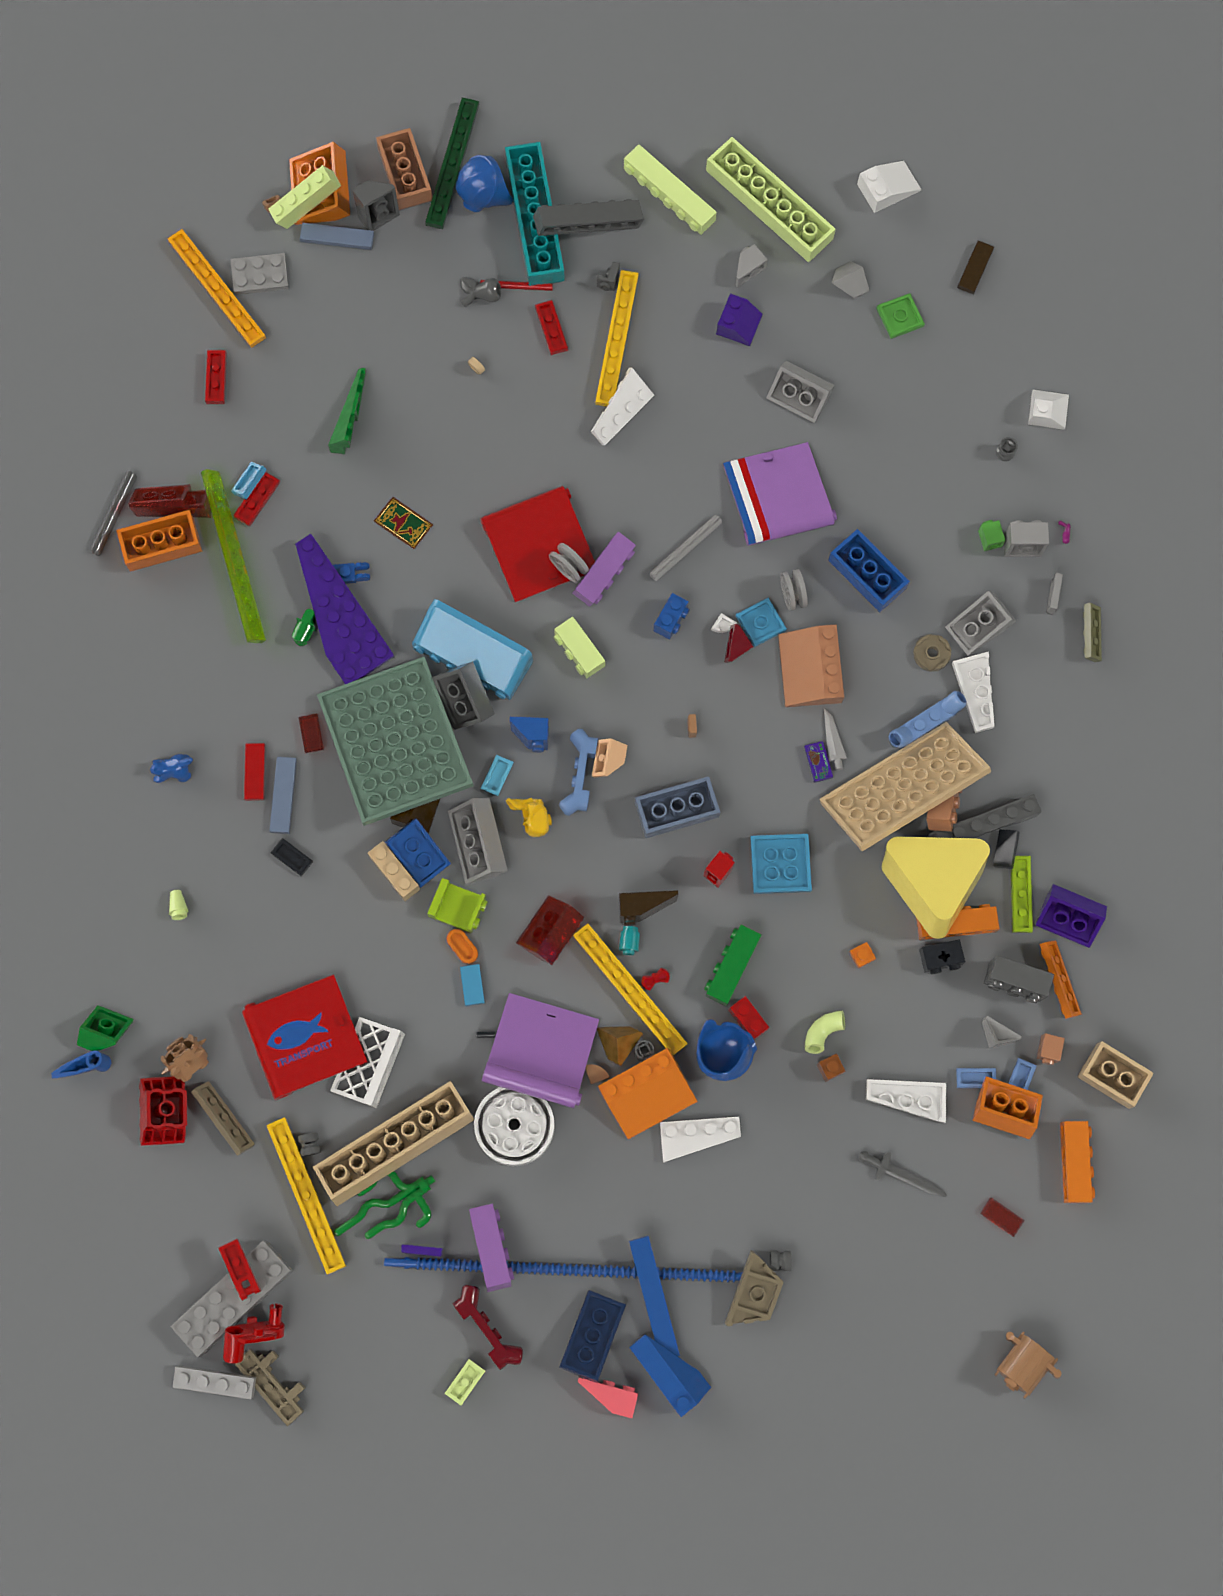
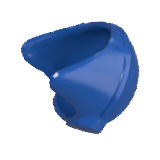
M476 155L459 172L456 190L462 198L466 209L472 212H480L483 208L509 206L513 203L501 169L492 156Z
M710 1019L704 1023L698 1037L697 1062L702 1072L708 1077L719 1081H730L742 1076L749 1069L757 1047L752 1035L743 1030L739 1025L731 1022L717 1025L714 1020Z

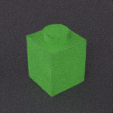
M988 520L981 524L978 533L984 551L1001 548L1006 540L1000 521L993 522V520Z

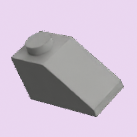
M755 244L751 247H745L740 252L735 284L737 288L766 269L767 259Z

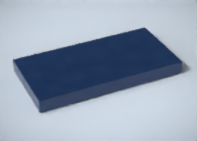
M588 1290L559 1368L597 1383L626 1304Z

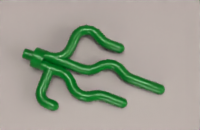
M395 1171L391 1172L387 1176L402 1191L388 1200L370 1199L366 1201L354 1217L334 1230V1235L340 1236L365 1218L371 1207L389 1208L401 1200L403 1201L398 1216L393 1220H384L365 1233V1238L371 1239L384 1229L399 1226L405 1220L408 1206L414 1201L417 1202L424 1213L423 1217L416 1222V1226L418 1228L423 1227L430 1221L431 1210L422 1195L431 1190L430 1185L436 1182L432 1175L426 1179L422 1176L415 1182L406 1184L401 1181ZM375 1182L368 1188L364 1189L357 1195H365L376 1186L377 1182Z

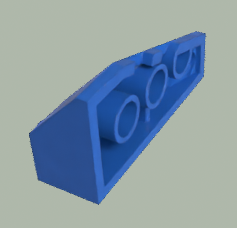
M646 1334L629 1347L680 1417L695 1407L710 1390L711 1386L699 1370L683 1361V1359L667 1350Z

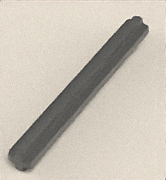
M131 471L126 473L92 544L91 553L98 556L101 554L137 478L135 473Z

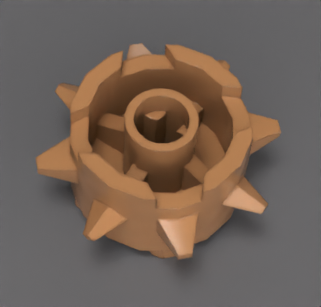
M189 1034L186 1039L179 1037L166 1048L168 1053L165 1056H161V1062L166 1066L162 1075L170 1071L171 1076L186 1082L198 1069L205 1068L209 1063L207 1060L208 1054L202 1047L206 1038L198 1042L197 1037Z

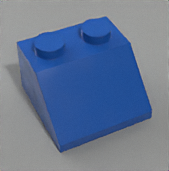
M510 717L511 731L528 749L537 753L548 750V718Z

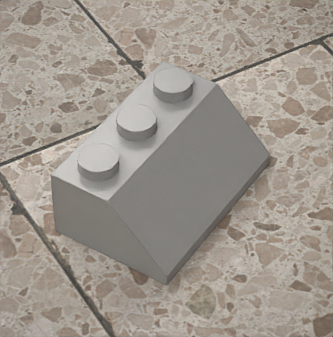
M785 361L780 366L766 398L815 423L835 385Z

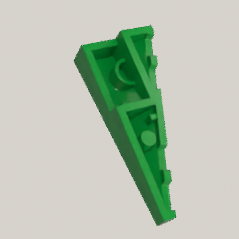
M360 368L357 371L328 444L331 453L345 454L346 447L350 448L354 421H358L366 368Z

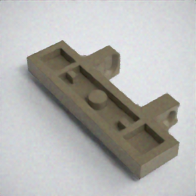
M252 1349L248 1350L244 1354L243 1361L234 1364L244 1375L256 1377L255 1389L286 1426H289L304 1412L297 1402L301 1400L298 1395L306 1387L301 1382L297 1383L291 1390L288 1386L286 1388L282 1386L271 1373L273 1369L270 1365L279 1357L275 1351L270 1352L266 1357L263 1354L258 1357Z

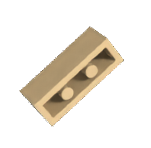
M383 841L368 852L370 859L404 901H407L420 890L418 884Z

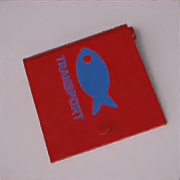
M334 975L259 1004L253 1002L244 1006L245 1009L242 1011L274 1100L282 1099L291 1095L296 1090L367 1063Z

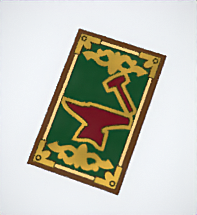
M394 497L390 499L374 520L379 526L413 549L416 548L433 526L431 522Z

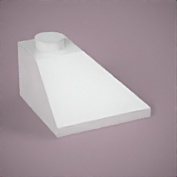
M1032 390L1028 425L1065 430L1069 395Z

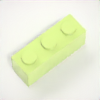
M571 617L554 629L555 636L553 637L559 646L563 645L567 658L570 661L573 659L576 663L575 668L580 675L584 674L586 678H589L605 667L604 658L574 617Z

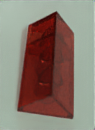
M190 484L136 488L128 503L129 508L136 517H165L190 510L193 517L211 518L210 490L192 491Z

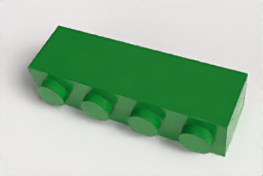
M740 925L739 929L734 928L730 936L733 941L730 946H725L721 954L724 956L722 963L717 962L713 973L716 975L713 981L709 979L704 990L707 991L706 997L727 1006L762 934L743 925Z

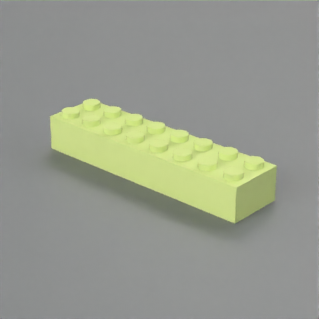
M733 137L707 159L706 171L807 262H810L834 239L836 229Z

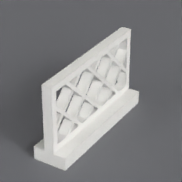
M359 1017L355 1031L357 1036L359 1035L360 1037L359 1041L362 1042L365 1049L364 1054H367L370 1063L363 1067L359 1065L357 1070L350 1073L344 1071L337 1074L330 1091L377 1108L405 1034L400 1030ZM363 1023L370 1025L372 1030L371 1033L362 1036L360 1032ZM383 1030L390 1032L387 1040L380 1043L377 1033ZM374 1035L377 1045L368 1049L364 1040ZM379 1048L381 1056L373 1061L369 1052ZM372 1066L374 1071L373 1077L366 1080L362 1071ZM360 1073L363 1082L353 1086L350 1076ZM347 1078L350 1088L344 1091L338 1090L340 1081ZM365 1085L367 1090L364 1099L358 1097L355 1089Z

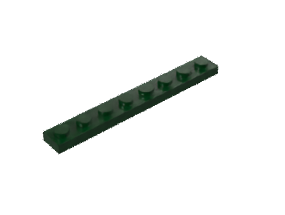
M461 98L425 221L426 226L438 229L444 228L479 108V101Z

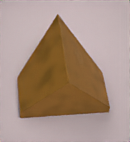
M630 1026L597 1027V1032L607 1058L619 1066L623 1064L643 1034Z

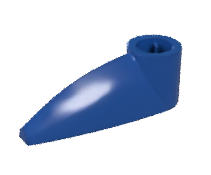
M91 1051L51 1073L52 1079L79 1075L92 1070L105 1072L111 1066V1058L99 1051Z

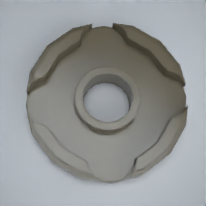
M927 634L916 643L913 651L914 659L917 665L924 670L930 672L939 671L949 663L951 647L942 636ZM928 649H935L937 656H929Z

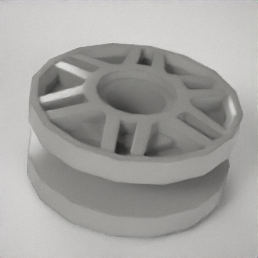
M560 543L557 546L560 554L551 552L549 558L566 578L574 583H578L580 580L578 572L585 575L589 571L588 566L573 549L564 543Z
M795 569L792 571V579L787 572H782L780 575L781 588L788 610H795L796 601L801 608L807 607V592L800 570Z

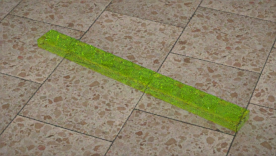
M205 469L201 472L245 636L249 643H263L266 641L221 475L219 471Z

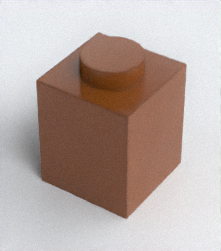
M837 1053L817 1064L825 1082L845 1072Z

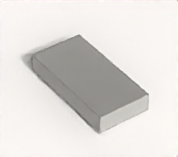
M1056 573L1051 579L1047 614L1053 615L1058 608L1063 574Z

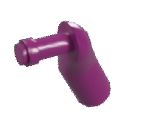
M1059 521L1058 525L1065 527L1062 542L1068 544L1070 542L1071 526L1069 523L1066 524Z

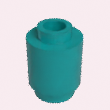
M623 927L619 950L623 951V955L633 956L635 952H639L640 933L638 932V927Z

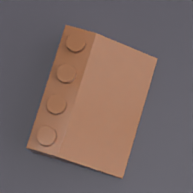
M837 624L814 626L778 634L785 707L842 703L844 689Z

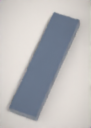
M302 223L300 242L372 250L374 231L311 223Z
M277 757L270 833L290 834L296 758Z

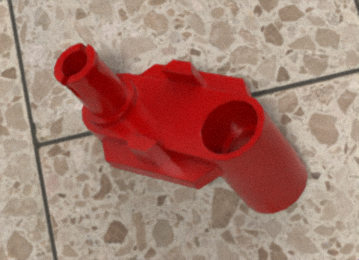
M275 1303V1308L274 1304L269 1306V1321L257 1322V1317L251 1316L247 1318L246 1324L227 1327L224 1336L223 1360L232 1364L240 1363L244 1359L245 1344L282 1338L285 1331V1324L281 1321L283 1306Z

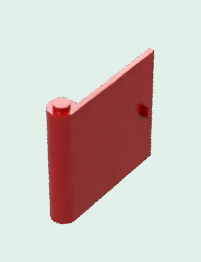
M558 487L480 518L482 527L486 535H488L515 603L570 581L553 565L549 558L551 552L560 554L557 549L560 543H564L573 549L583 559L588 569L595 562L569 500L571 499V494L568 488Z

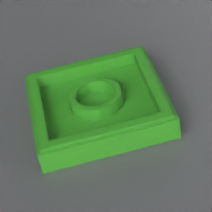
M910 293L879 304L876 307L891 339L922 328L925 325Z

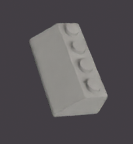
M472 798L449 810L448 814L465 883L470 884L494 878L507 872L508 869L490 798Z

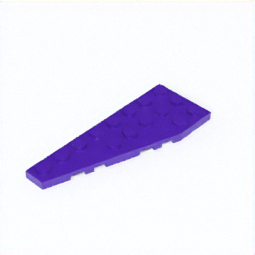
M312 534L295 543L326 657L343 682L348 684L362 679L395 657Z

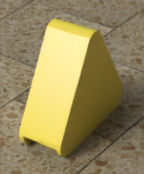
M893 837L886 845L881 867L884 874L929 936L940 939L947 935L982 876L990 848L985 841L976 838Z

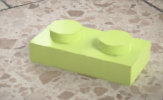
M468 1359L445 1394L459 1405H462L485 1373V1370Z

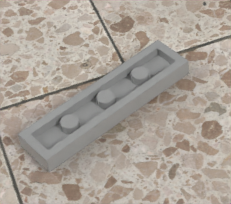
M178 1365L175 1367L173 1388L253 1399L256 1377Z

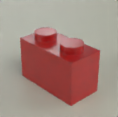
M719 851L705 868L703 876L719 888L733 870L734 858L727 852L722 853Z
M746 996L728 1010L740 1027L749 1032L754 1040L770 1028Z

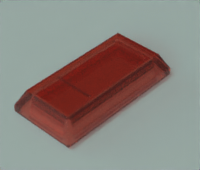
M318 714L299 717L305 754L324 750Z
M992 1197L980 1213L1012 1237H1015L1025 1221Z

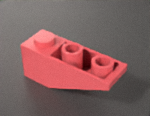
M584 1377L578 1378V1383L611 1413L628 1418L633 1417L638 1393L634 1392L635 1388L623 1385V1388L614 1387L615 1382L603 1380V1383H596Z

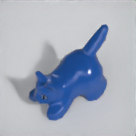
M176 754L170 759L153 760L150 771L156 775L153 778L154 781L161 783L169 778H176L180 782H187L191 778L188 765L192 763L193 758L187 754Z

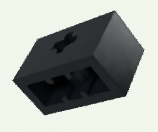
M960 939L925 946L919 950L924 973L930 972L931 975L941 973L942 969L949 968L950 971L960 969L961 965L966 962ZM941 954L943 957L946 956L947 959L945 961H943V959H939V956Z

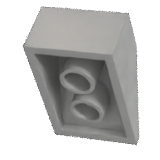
M987 591L945 626V628L969 656L1003 633L1016 620L994 592Z

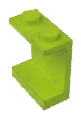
M442 878L427 914L430 918L472 933L473 929L477 930L481 920L478 917L481 911H485L488 901L485 894H476L450 884L449 880Z

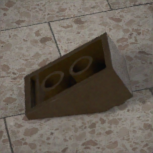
M678 890L619 893L620 923H624L625 926L636 925V922H640L675 903L678 898Z

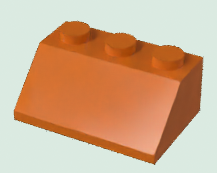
M986 1076L976 1102L973 1121L1030 1139L1038 1126L1043 1095Z

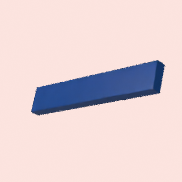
M649 1236L630 1240L629 1244L654 1339L676 1356H680Z

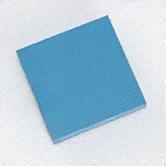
M769 597L736 614L738 622L753 647L787 630Z

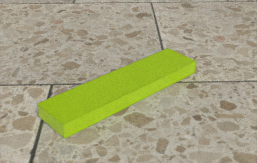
M1015 856L1014 867L1010 869L1012 933H1032L1031 856Z

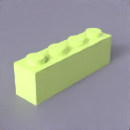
M322 165L272 205L269 211L276 224L288 229L341 187V184L334 171Z

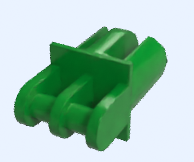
M307 609L302 619L296 618L297 624L292 632V638L298 646H305L310 640L313 631L316 632L314 626L316 618L312 609Z

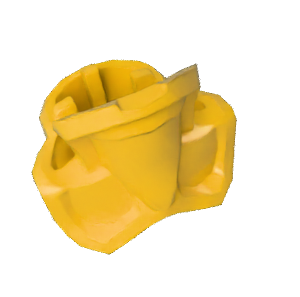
M532 797L528 799H506V803L511 810L522 811L524 817L523 825L525 826V832L529 836L541 837L549 831L552 820L550 814H547V809L542 799H532Z

